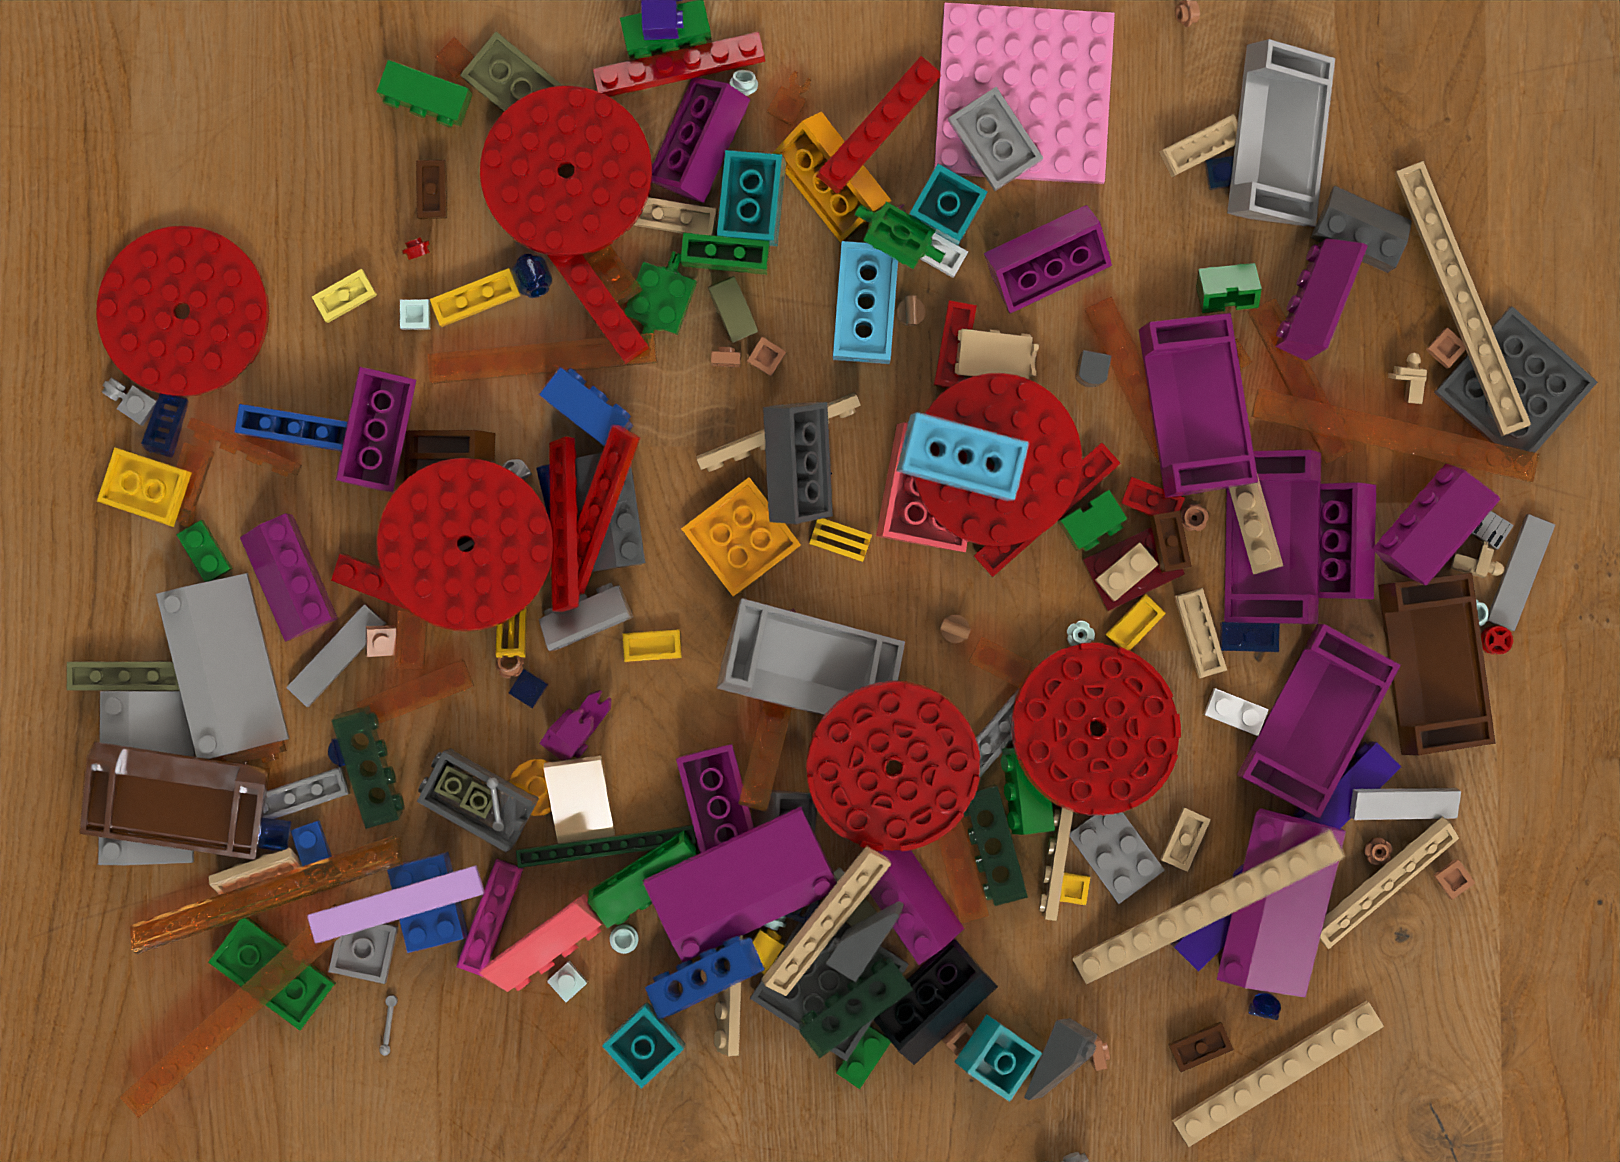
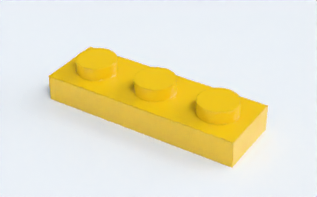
M508 268L431 298L430 302L439 325L443 327L521 295L512 272Z

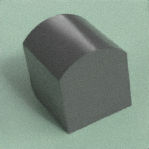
M1083 350L1079 357L1076 380L1085 387H1097L1107 380L1111 355Z

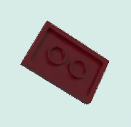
M1152 527L1082 560L1106 611L1112 610L1185 575L1183 569L1161 573L1160 565H1157L1114 602L1095 581L1097 577L1138 543H1141L1159 564Z

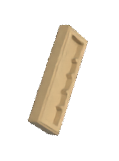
M1234 114L1159 151L1171 177L1235 146L1238 122Z
M1203 588L1174 596L1198 678L1227 671Z
M291 848L274 854H264L259 859L248 863L236 864L230 869L208 877L210 886L220 896H224L301 869L302 866L299 857Z

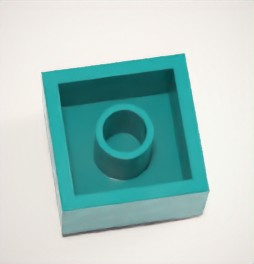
M937 164L909 215L934 228L936 234L959 246L984 202L988 191Z
M646 1002L604 1041L602 1047L642 1089L684 1050L686 1043L663 1018L658 1020L654 1008Z
M986 1014L954 1062L968 1074L1010 1102L1043 1053Z

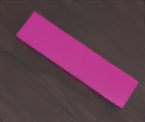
M498 858L495 860L484 890L485 893L481 898L456 967L482 976L480 971L490 962L524 868H518L517 865Z

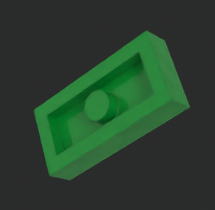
M200 520L176 534L204 582L213 581L233 569L204 520Z
M870 1025L848 1060L842 1061L836 1070V1074L860 1089L891 1044L890 1040Z

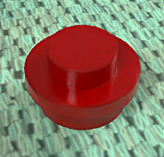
M421 237L406 242L407 248L402 250V253L407 255L408 260L429 253L428 245L430 243L428 240L423 242Z

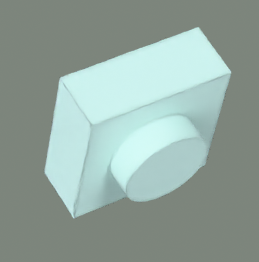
M400 300V329H430V300Z
M570 961L547 980L565 1002L588 983Z

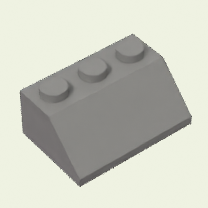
M609 583L597 588V595L587 598L586 594L580 595L578 607L574 609L556 612L550 608L543 611L545 617L540 618L539 622L548 651H556L633 618L621 586L613 587V584Z

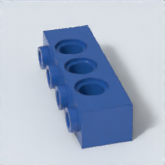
M239 404L234 432L244 436L342 451L347 422Z
M739 936L725 941L723 943L725 948L719 951L713 948L699 955L701 960L695 963L692 960H688L677 965V972L671 975L667 971L653 977L655 983L645 987L658 1020L672 1016L764 971L765 969L752 939L740 940ZM725 958L730 963L729 971L724 966ZM702 970H703V971L705 972V974H706V981H705V982H704V981L702 980V978H701V971H702ZM678 982H680L683 987L682 994L678 990Z

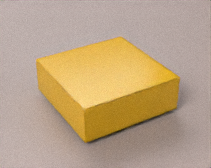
M1064 872L1060 901L1086 905L1090 876Z

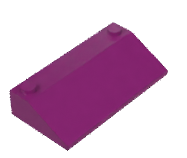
M1231 313L1154 321L1138 329L1165 498L1258 483Z
M1313 450L1253 451L1258 478L1283 566L1253 574L1230 490L1227 488L1224 622L1318 624L1321 453Z
M1317 624L1237 776L1320 818L1401 665L1325 624Z
M799 807L643 880V884L673 947L683 963L707 950L722 945L729 939L737 936L740 937L826 897L837 884V880L802 808Z
M1260 808L1255 816L1242 873L1330 829L1342 849L1346 830ZM1339 860L1233 912L1217 980L1249 989L1306 997Z

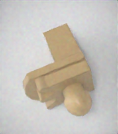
M1411 353L1406 360L1408 362L1407 367L1394 366L1393 373H1388V378L1407 380L1404 402L1422 404L1427 370L1419 368V363H1421L1420 355L1418 353Z
M1483 541L1477 559L1455 554L1450 568L1464 573H1472L1473 576L1485 578L1488 572L1495 576L1501 575L1504 572V566L1501 563L1491 561L1494 549L1487 548L1488 541Z

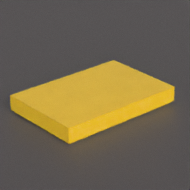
M114 447L97 502L174 527L192 472Z

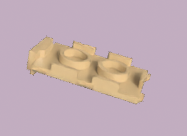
M961 329L958 330V340H960V343H958L956 360L958 363L955 364V373L968 377L988 373H1006L1029 379V377L1036 376L1035 357L1039 345L1032 344L1033 337H1031V334L1021 333V336L1002 334L998 330L985 332Z

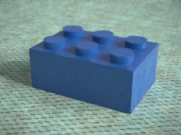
M560 367L539 394L544 400L603 446L606 444L612 425H620L628 431L631 430L633 425L629 421L631 416L627 411L616 403L613 407L606 402L609 399L596 387L592 386L590 390L585 387L586 381L573 369L569 368L566 372Z
M449 852L393 865L387 868L391 888L394 890L452 873L453 869ZM461 901L399 919L407 953L462 940L468 936Z

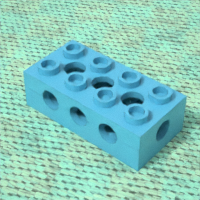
M842 241L833 360L890 364L898 261L886 253L875 249L868 243ZM864 269H871L875 272L876 277L868 281L864 280L860 273ZM868 297L873 301L874 305L870 309H863L858 305L859 299ZM865 325L871 329L872 333L869 337L862 338L857 335L855 330L857 327Z
M914 413L909 418L896 472L1006 501L1015 500L1029 443L920 413ZM932 442L936 443L940 451L937 457H933L929 452V446ZM959 450H963L967 455V462L964 465L957 459ZM988 457L993 459L995 463V468L992 472L988 471L985 466V461Z

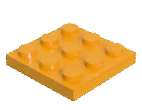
M750 477L681 528L733 597L801 546L785 523L769 522L768 501Z

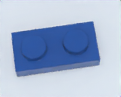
M320 820L290 830L308 884L338 874Z

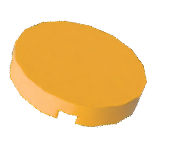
M531 759L516 768L510 778L511 784L539 798L531 814L533 816L546 815L552 812L544 773V763H550V761L544 759Z

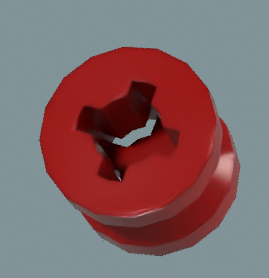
M1490 626L1481 632L1482 647L1485 653L1505 654L1512 648L1513 635L1507 628Z

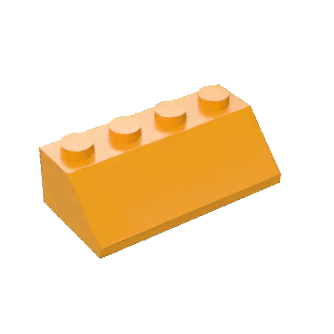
M819 112L803 120L772 154L783 155L786 161L785 173L839 242L842 243V241L848 239L868 223L855 216L860 204L876 213L882 209L886 201L890 203L891 199L864 165L839 194H836L816 176L818 171L845 142L825 115Z

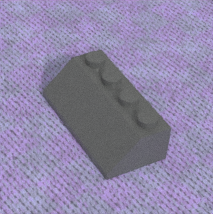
M827 402L781 404L763 407L769 522L798 524L833 516Z
M602 453L579 457L575 460L577 521L579 520ZM631 465L592 572L638 566L645 563Z

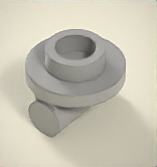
M520 459L509 460L502 466L523 480L532 475L527 465Z

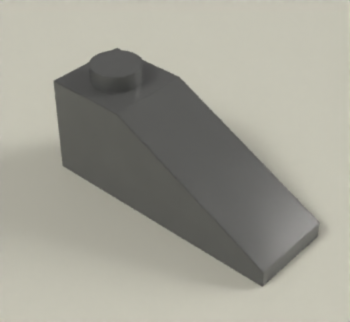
M898 901L849 927L840 938L835 936L826 950L830 953L826 964L856 982L900 916L904 904Z
M1071 1018L1056 1020L1024 1098L1027 1100L1042 1098L1090 1059L1096 1049L1095 1041L1098 1034Z

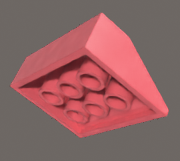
M908 423L897 424L876 536L966 552L968 541L948 532L926 510L919 498L920 495L912 476L896 472Z
M584 893L493 958L480 971V974L507 992L514 987L519 991L531 982L529 976L536 971L543 974L555 965L552 961L560 954L565 958L578 948L576 943L585 937L589 941L602 931L599 926L603 922L589 905L588 898Z

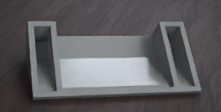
M1270 39L1247 45L1227 214L1253 220L1309 227L1316 226L1335 58Z
M248 573L156 594L196 757L213 759L289 739Z
M741 599L722 659L716 688L824 716L841 698L861 687L878 682L898 681L905 641Z
M100 691V743L195 757V749L180 691ZM103 837L98 838V865L194 862V851Z

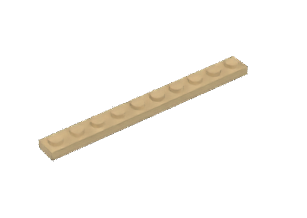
M1424 161L1396 171L1395 177L1501 436L1530 426V420Z
M1330 829L1074 956L1073 961L1085 983H1091L1345 858V854Z

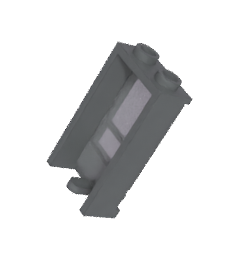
M452 748L442 753L439 752L431 764V767L434 769L430 777H426L419 786L418 792L421 794L417 802L505 852L514 848L539 798L458 754ZM447 763L487 784L489 778H496L498 780L496 790L498 792L499 811L501 819L505 822L502 831L493 829V822L495 820L493 805L486 818H483L460 807V803L434 791Z

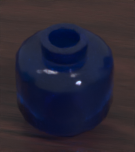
M524 254L517 259V262L511 269L517 290L529 298H538L545 295L553 282L546 260L541 256Z

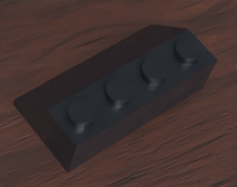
M954 938L942 950L926 961L886 999L873 1020L898 1052L915 1065L998 986Z

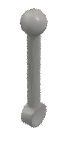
M489 778L487 786L491 789L495 816L493 829L502 831L505 822L500 817L496 790L498 780L496 778Z
M394 995L386 998V1005L388 1006L383 1045L379 1048L380 1054L384 1056L388 1055L391 1051L389 1046L393 1009L398 1002L397 997Z

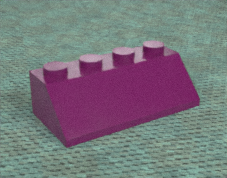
M698 77L692 78L652 165V183L685 198L704 203L717 172L722 166L725 150H728L751 99L728 83Z
M1087 205L984 253L990 274L1009 313H1013L1112 266L1100 221Z
M1326 238L1310 248L1306 257L1309 263L1306 270H1303L1297 279L1296 285L1299 288L1296 295L1291 297L1286 310L1289 313L1286 321L1284 320L1277 330L1276 336L1279 339L1275 347L1305 361L1328 349L1368 245Z
M359 367L335 480L384 492H393L416 379Z
M1446 463L1389 530L1382 535L1372 549L1390 570L1427 585L1500 501V498L1467 471Z
M1321 484L1319 598L1374 599L1375 551L1372 549L1375 546L1376 485Z
M287 513L258 525L240 537L285 642L338 619L293 515Z
M732 744L676 758L700 853L754 829Z
M901 850L876 851L887 857L891 865L869 893L881 910L898 901L904 904L900 916L892 927L918 965L942 950L965 928L911 850L903 852Z

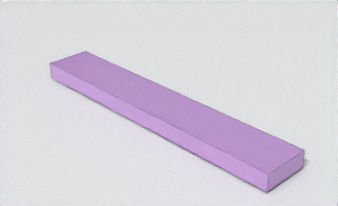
M477 865L307 916L314 941L319 943L479 896L485 892Z

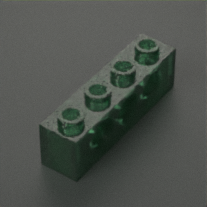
M368 705L336 714L331 721L365 829L399 820L402 810L405 809L404 800L401 793H396L393 784L396 783V775L393 767H388L385 756H388V750L384 739L380 740L377 733L379 721L376 713H371ZM355 734H365L369 743L366 745L358 744L354 737ZM367 760L373 761L377 766V770L374 772L367 771L363 766V762ZM376 787L383 789L386 797L382 799L374 797L371 789Z
M994 784L979 788L976 791L974 800H971L964 812L963 817L969 816L972 826L967 829L971 845L976 844L979 855L974 857L978 872H984L987 883L982 884L986 901L992 900L994 906H999L1028 898L998 786ZM983 810H988L992 813V821L985 826L978 824V814ZM990 838H996L1000 842V847L995 853L985 851V843ZM998 866L1006 867L1008 872L1006 878L1001 881L994 880L992 877L993 870Z
M892 957L887 961L882 958L870 967L871 973L864 978L860 975L856 982L850 981L846 985L849 988L840 996L837 992L823 1002L824 1008L817 1013L815 1010H811L800 1019L802 1024L799 1025V1032L819 1059L913 990L911 983ZM875 981L882 982L885 985L884 992L880 995L872 994L869 991L871 983ZM853 998L860 1000L862 1003L861 1009L857 1012L848 1011L845 1006L848 1000ZM827 1016H834L838 1019L839 1024L834 1029H827L823 1026L822 1021Z

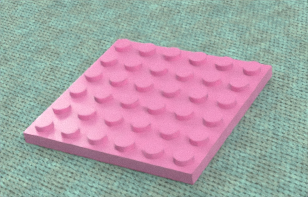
M944 3L934 169L937 164H940L959 176L985 177L950 125L948 118L997 87L1043 156L1041 162L1015 179L1104 184L1115 13Z

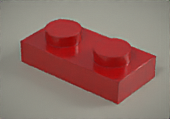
M1130 477L1120 504L1153 516L1180 511L1185 498L1182 496L1165 498L1164 489Z

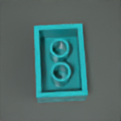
M725 150L717 236L769 241L770 246H778L786 161L783 155Z

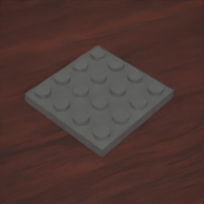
M1509 307L1492 326V330L1531 425L1501 436L1468 354L1434 393L1518 468H1521L1598 382L1514 307Z
M813 902L808 906L785 942L778 957L816 911L819 904ZM845 922L834 937L840 938L843 932L851 926ZM831 939L787 996L765 986L761 980L750 996V999L847 1061L909 963L880 945L857 981L854 982L826 964L830 955L826 950L832 941Z

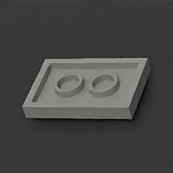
M997 87L948 118L950 125L994 191L1043 160V156Z
M1123 812L1113 815L1090 816L1070 831V839L1118 904L1165 871Z

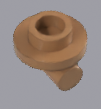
M905 296V299L898 305L897 317L906 326H916L925 317V307L917 299V296Z
M960 615L948 616L943 620L940 628L943 638L950 643L964 641L968 638L971 631L967 620Z

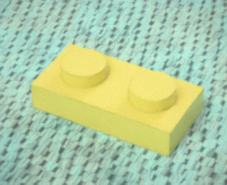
M360 269L312 296V299L325 322L329 323L377 296L365 272Z

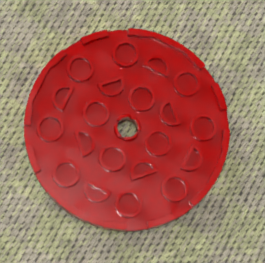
M555 86L524 96L512 104L497 119L485 140L482 150L480 181L488 208L499 225L510 237L523 246L542 254L574 257V255L594 253L604 249L631 229L648 201L652 185L653 168L645 135L633 116L622 105L605 94L585 87ZM565 164H571L574 167V173L569 178H563L558 174V169Z
M171 226L151 231L135 239L112 261L98 291L96 305L97 326L103 346L109 357L122 373L132 381L151 391L175 397L199 396L230 384L255 360L264 343L268 329L269 299L262 276L256 265L235 243L218 233L204 228ZM186 303L190 308V313L186 318L179 319L175 309L179 305Z
M981 374L962 380L947 388L924 412L923 415L1029 443L1015 500L1006 501L912 476L924 507L948 532L958 538L979 545H1014L1035 538L1048 530L1062 517L1070 506L1081 478V442L1074 421L1066 408L1043 386L1013 374ZM932 442L929 446V452L933 457H937L940 450L938 445ZM959 450L957 459L962 465L967 462V455L963 450ZM988 457L985 461V466L988 471L992 472L995 467L991 465L990 457Z
M470 458L449 459L431 464L417 471L393 493L382 513L377 535L378 561L386 584L398 601L414 616L436 627L447 630H484L500 625L523 611L537 596L545 582L552 562V528L541 500L534 490L518 475L505 467L485 460ZM464 536L472 539L474 543L473 549L468 552L461 551L457 546L458 540Z
M1081 643L1061 649L1048 656L1029 673L1015 699L1011 719V734L1015 754L1022 770L1033 786L1047 799L1062 808L1079 814L1091 816L1113 815L1135 808L1146 802L1167 781L1178 758L1177 751L1179 738H1181L1180 715L1177 714L1172 699L1174 696L1167 683L1146 660L1122 647L1117 648L1105 645L1104 643ZM1092 721H1097L1102 725L1103 733L1100 737L1091 735L1090 725Z
M885 681L870 684L841 698L828 710L817 725L807 753L806 772L808 786L813 802L822 818L841 837L859 844L860 847L865 848L867 846L874 851L883 852V850H901V852L914 850L926 846L947 834L963 818L964 812L971 800H974L980 779L978 743L970 724L962 712L949 699L937 691L906 681ZM888 761H899L901 763L900 771L895 774L888 773L885 770Z

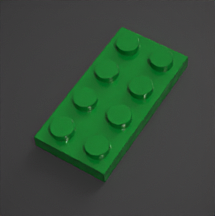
M246 915L240 918L208 962L299 1031L304 1028L336 984L334 980Z

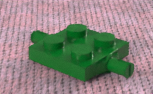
M887 201L882 209L876 213L861 204L855 213V216L870 223L869 230L863 241L914 269L918 260L925 255L940 264L946 254L931 245L932 236L936 231L934 228Z
M674 251L671 252L667 267H657L646 262L642 263L624 311L628 318L639 321L644 326L641 336L648 346H650L655 330L667 331L678 335L697 285L696 280L682 276L677 271L681 262V254Z

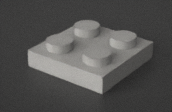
M383 923L336 937L328 972L385 984L388 978L399 926Z

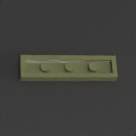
M67 662V690H180L173 662Z

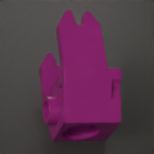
M601 690L590 693L578 710L573 711L568 708L547 730L539 744L561 761L571 760L573 757L579 759L588 748L585 742L611 710V698L608 697L601 702L599 700L602 694Z

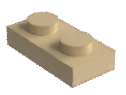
M1138 543L1097 577L1095 581L1114 602L1159 564L1143 545Z
M1182 807L1160 860L1188 872L1211 819Z

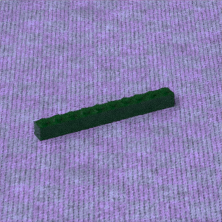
M693 825L517 849L516 856L518 868L653 850L682 831H685L693 844L697 843V838Z

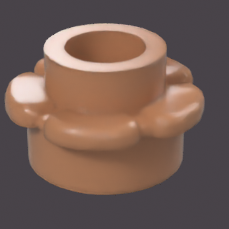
M1181 0L1175 9L1177 21L1184 24L1185 27H1190L1192 23H1197L1200 17L1198 3L1195 0Z
M1190 504L1188 508H1184L1181 511L1183 527L1186 530L1201 531L1206 527V521L1209 518L1208 512L1199 504ZM1193 515L1197 517L1195 521L1192 520Z
M503 656V658L497 659L496 669L500 671L499 674L504 678L516 677L523 671L522 665L524 660L519 656ZM509 663L513 664L512 667H508L507 665Z
M1376 837L1366 844L1364 853L1367 856L1368 862L1372 865H1385L1391 860L1390 855L1393 853V848L1388 841L1385 842L1383 838ZM1378 849L1381 850V854L1379 855L1376 853Z

